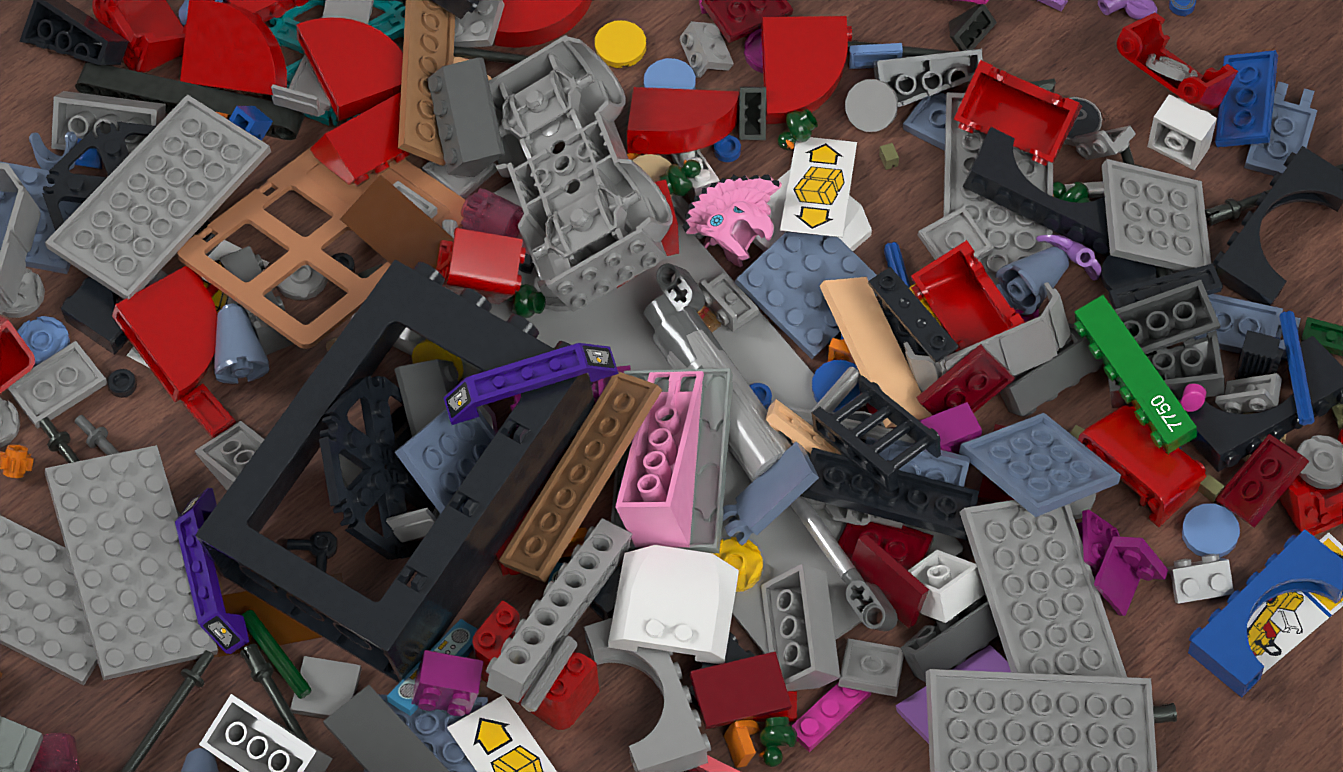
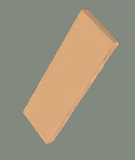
M867 277L823 281L820 289L861 376L863 375L870 382L877 383L886 395L919 421L932 416L916 398L921 394L919 386L874 291L868 284ZM888 418L883 421L885 428L896 427Z

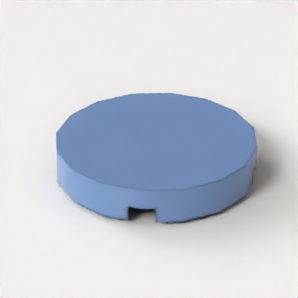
M666 58L656 61L648 67L644 74V87L695 90L696 76L693 69L686 62L678 59Z
M36 317L37 320L31 322L28 320L17 330L34 354V367L70 345L69 333L65 326L53 317Z
M1201 504L1192 508L1186 514L1182 525V538L1186 546L1199 556L1219 554L1220 558L1229 554L1235 548L1240 535L1239 523L1234 514L1227 508L1217 504Z

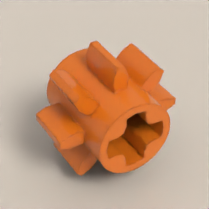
M12 444L7 446L5 452L0 451V469H3V475L10 478H22L26 471H32L34 458L28 453V448Z

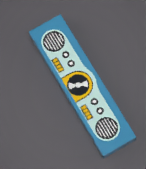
M460 619L430 651L466 658L473 650V636L478 629ZM420 662L387 695V700L390 704L409 716L419 708L411 703L416 672Z

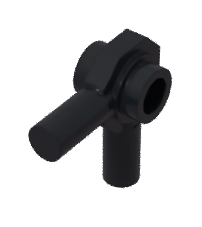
M317 531L310 539H288L287 550L309 551L316 558L315 567L326 573L328 559L337 553L338 540L331 532Z

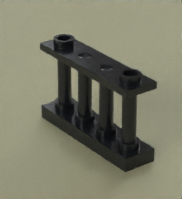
M891 267L868 281L869 286L881 299L878 302L905 357L906 350L903 343L908 342L915 355L930 356L935 363L958 349L955 341Z
M862 375L858 378L860 395L834 414L828 413L820 406L811 412L813 429L888 493H892L898 488L897 474L901 467L925 449L936 458L941 456V439L934 429L927 428L886 395L877 383L870 382ZM867 403L878 410L853 429H847L841 424L842 421ZM886 418L896 425L894 429L872 445H866L859 439ZM905 434L916 441L891 461L885 460L879 455V453Z

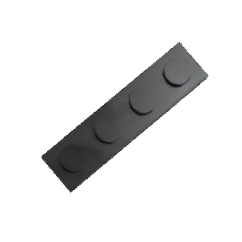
M1212 263L1109 291L1108 297L1115 310L1198 280L1202 281L1207 295L1221 292L1223 286Z

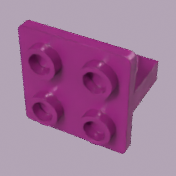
M1089 509L1082 511V522L1076 523L1083 544L1084 562L1090 566L1094 577L1100 570L1113 536L1120 537L1117 528Z

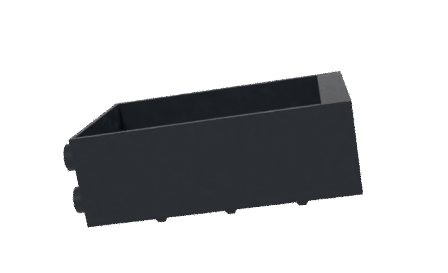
M394 260L195 536L209 558L214 562L221 576L397 683H400L421 661L424 651H430L440 641L496 559V553L540 495L593 409L595 401L591 390L593 382L590 381L587 373L521 393L520 401L379 602H373L260 534L261 529L319 450V439L322 438L320 431L329 429L328 425L322 421L323 418L329 417L325 412L356 379L372 376L405 328L412 330L484 372L571 345L565 341H559L552 348L536 339L540 334L538 329L519 315L511 314L507 321L502 320L490 313L492 309L491 303L473 289L464 288L460 295L445 288L443 286L445 278L436 269L424 262H417L412 269ZM519 425L518 429L514 433V438L512 440L509 437L516 428V426ZM467 498H469L466 504L463 506V512H459L458 510L460 509L464 501ZM417 572L416 576H415V577L413 578V580L411 581V588H410L409 586H407V584H408V582L410 581V579L412 578V576L414 575V573Z

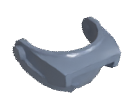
M67 132L65 134V152L63 156H59L46 148L38 133H31L29 136V142L33 148L37 163L44 170H50L77 144L74 132ZM75 162L70 166L69 170L74 168Z

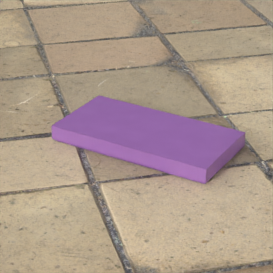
M991 645L952 669L1011 672L1008 662ZM925 686L897 704L896 710L929 744L927 692Z

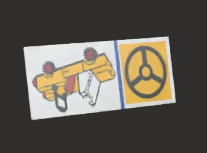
M1328 532L1319 541L1343 559V545ZM1289 592L1276 596L1261 605L1247 624V637L1255 657L1264 665L1262 675L1343 607V598L1336 604L1319 594Z

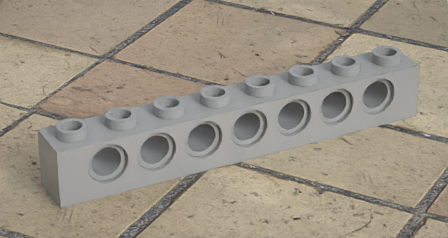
M603 518L596 527H590L583 545L578 544L571 555V561L568 564L565 562L561 566L557 580L548 583L542 600L537 599L531 607L530 616L527 620L523 618L519 622L513 639L507 638L502 646L501 655L498 658L493 657L486 670V673L489 674L488 688L517 703L521 700L560 639L569 634L624 558V553L628 552L632 537L631 532Z

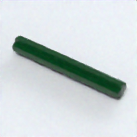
M247 610L243 613L247 630L297 697L303 699L306 695H309L312 691L311 687L255 612Z

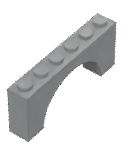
M613 618L585 626L586 642L593 661L597 665L621 663L635 667L648 675L663 695L664 708L658 724L648 736L629 746L631 762L635 772H683L708 763L707 752L711 751V746L706 733L701 735L698 727H701L700 717L696 709L691 710L689 703L692 702L687 685L683 687L679 679L683 677L678 662L673 663L670 657L673 655V652L638 647L637 652L608 648Z

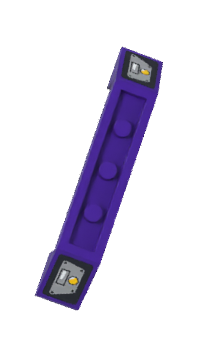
M576 343L466 377L444 397L451 425L479 417L478 406L588 373L591 382L619 373L610 346Z
M207 488L190 500L176 519L175 526L198 624L226 654H232L247 644L249 637L243 615L226 613L214 562L209 558L195 536L217 506L213 488Z

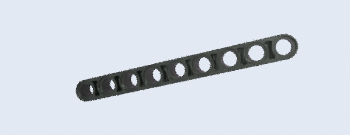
M91 62L84 64L75 85L77 91L83 94L166 104V114H169L187 94L215 112L228 114V120L236 106H255L273 121L265 136L290 141L296 139L305 116L303 112L275 105L273 101L109 65H97Z

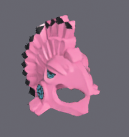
M734 174L730 179L722 178L718 183H711L710 187L702 188L701 195L694 196V202L689 204V212L685 214L686 222L682 227L687 234L700 233L706 236L703 244L706 249L709 245L719 244L724 249L726 259L734 265L741 267L743 266L742 261L750 258L747 250L757 235L761 238L765 236L767 241L772 237L774 229L772 220L768 216L771 214V209L767 202L770 200V196L780 189L782 183L778 180H773L769 174L763 175L761 178L758 175H754L751 178L744 175L739 178Z

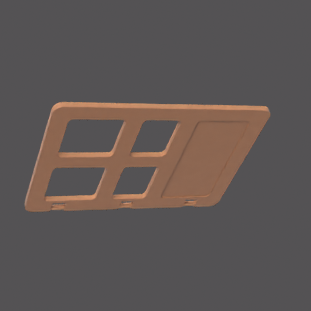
M309 148L270 177L265 184L258 189H254L213 220L203 231L192 236L177 252L178 259L298 347L303 349L312 348L358 311L391 265L389 262H386L368 278H361L322 251L346 231H352L340 218L379 175H376L375 172L369 174L370 179L358 187L354 183L348 185L319 162ZM406 159L398 164L395 160L390 162V167L381 173L392 185L399 181L436 206L437 215L432 220L441 228L443 220L449 219L456 221L458 224L457 228L461 229L475 216V208L470 202ZM270 187L275 189L269 196L263 194ZM289 190H294L332 216V218L309 236L302 237L264 209ZM245 224H251L288 251L250 282H243L205 255ZM210 233L216 235L208 242L203 240ZM303 265L312 267L347 292L343 298L308 325H303L264 297Z

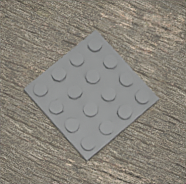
M1106 159L1102 164L1111 256L1178 271H1186L1211 264L1202 181Z

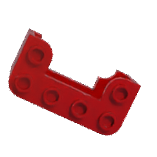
M455 228L453 234L454 242L440 241L436 270L445 278L443 285L445 288L460 295L464 288H470L480 293L490 303L498 305L512 297L515 291L519 292L522 275L518 274L519 263L523 264L526 248L522 247L523 239Z
M503 600L473 636L472 644L475 659L483 661L481 679L486 683L489 678L486 670L493 657L498 658L501 655L503 644L507 638L513 639L520 622L518 611ZM573 653L537 711H531V713L557 730H565L571 727L599 692L597 663L584 654ZM523 696V697L521 698V700L517 703V704H519L520 706H521V701H522V699L524 698V696Z

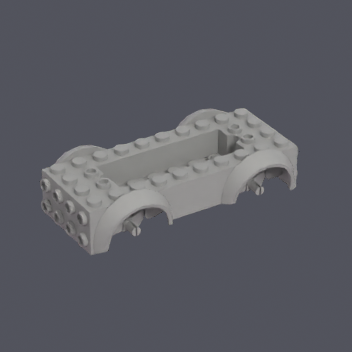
M564 35L489 80L504 149V155L497 159L499 165H496L502 178H512L524 211L518 228L541 280L537 281L543 295L546 298H559L574 312L666 259L667 255L661 240L667 234L672 224V212L665 196L656 183L641 167L631 159H628L614 123L625 106L626 98L618 79L604 60L580 39ZM559 142H565L564 150L559 154H553L554 146ZM569 161L568 166L561 170L562 164ZM574 181H579V189L575 193L569 194L567 192L569 185Z

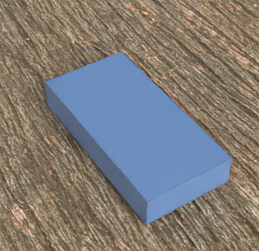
M902 43L849 46V69L874 68L873 61L902 58Z

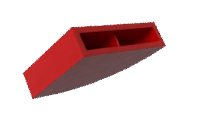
M189 0L180 81L273 95L272 85L287 88V70L281 47L272 31L259 17L243 7L215 0Z
M502 0L505 6L495 35V46L521 48L552 41L567 33L584 17L592 0Z
M847 16L762 18L764 87H767L766 124L785 123L787 114L793 111L802 112L808 109L813 112L833 94L844 71L848 41H852V26H847Z
M334 17L313 19L297 24V40L339 121L363 113L401 92L403 52L392 39L380 30L356 20Z
M634 87L627 129V153L677 154L713 145L725 138L737 123L739 91Z
M184 266L135 293L130 299L126 298L115 304L112 314L114 320L174 402L179 401L190 393L202 381L212 362L216 347L217 311L215 304L204 286L202 277L188 266Z

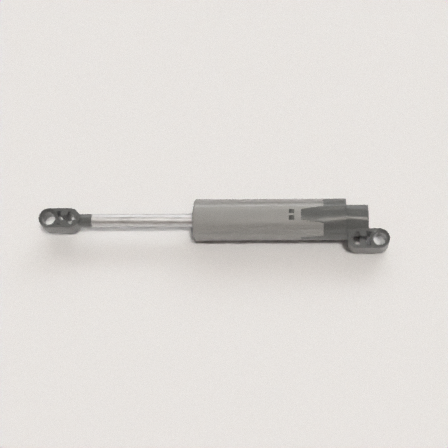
M665 263L658 268L656 273L657 283L665 294L653 300L644 311V315L655 329L653 341L673 370L731 369L733 374V391L728 449L751 482H753L775 464L792 445L781 431L774 430L769 425V422L766 421L768 411L697 313L705 303V296L700 287L686 269ZM675 274V279L672 282V276ZM799 496L790 505L847 585L846 598L851 607L867 628L884 632L892 630L898 620L893 606L876 584L864 581L807 498ZM881 611L883 617L878 624L877 615Z

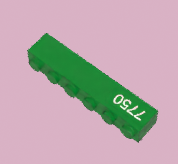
M1101 295L1076 310L1075 323H1073L1076 332L1081 338L1084 336L1090 343L1088 347L1092 355L1097 360L1101 358L1106 365L1104 371L1112 382L1116 380L1120 385L1119 392L1127 404L1131 402L1136 408L1135 415L1141 425L1147 424L1152 431L1150 436L1158 448L1163 447L1166 453L1169 454L1196 438V425L1105 296Z

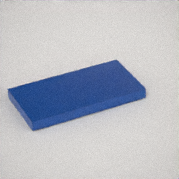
M1276 50L1224 56L1223 66L1229 64L1238 73L1219 105L1215 137L1217 147L1270 143L1278 62Z

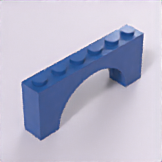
M1305 529L1298 536L1292 535L1285 543L1284 550L1279 555L1274 553L1265 563L1266 568L1260 573L1254 572L1247 580V586L1241 592L1236 590L1228 599V605L1223 610L1220 608L1215 610L1208 619L1209 623L1203 629L1198 627L1189 638L1191 643L1188 654L1241 698L1261 679L1264 665L1252 652L1247 637V624L1261 605L1276 596L1289 592L1319 594L1336 604L1343 598V559Z

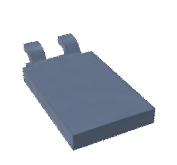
M1278 82L1274 94L1270 143L1251 144L1244 168L1275 176L1278 171L1280 173L1285 171L1287 167L1283 164L1291 152L1297 154L1302 146L1307 148L1317 113L1316 109L1310 108L1315 91L1304 88L1300 104L1297 105L1284 101L1289 84Z
M939 92L922 98L903 123V130L944 151L946 94Z
M1217 294L1208 295L1221 328L1216 329L1219 349L1241 353L1247 330L1281 338L1282 328L1279 316L1283 312L1282 308ZM1295 317L1297 330L1299 332V324L1301 318ZM1207 333L1202 334V335H1199V336H1196V337H1193V338H1194V340H1197V339L1206 337V336H1207ZM1280 340L1278 348L1283 349L1281 359L1288 361L1284 340Z
M867 437L865 444L872 445L877 439ZM897 440L879 453V455L883 459L891 461L914 443ZM925 449L899 470L964 487L970 458L941 450V456L936 458Z
M796 441L783 453L782 457L755 479L735 498L737 504L723 507V521L729 516H733L729 520V524L724 527L726 533L731 537L736 532L741 531L736 535V538L742 546L747 542L752 533L758 535L819 478L802 445Z

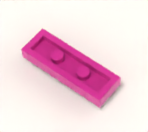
M838 682L792 725L798 734L797 741L808 752L812 751L871 696V692L840 687Z

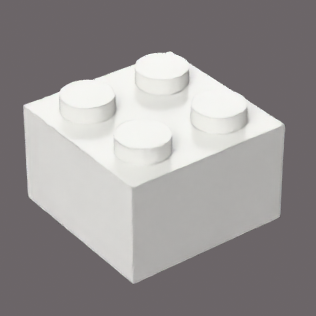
M1169 94L1153 118L1147 147L1195 170L1210 148L1217 118L1209 112L1200 110L1183 99Z
M936 550L908 570L929 589L920 613L944 623L953 619L954 616L985 595L983 583L975 563Z

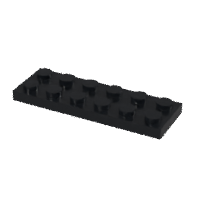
M812 447L810 461L819 478L800 495L801 497L968 540L960 511L967 507L976 506L979 491L898 470V488L892 493H888L844 455Z

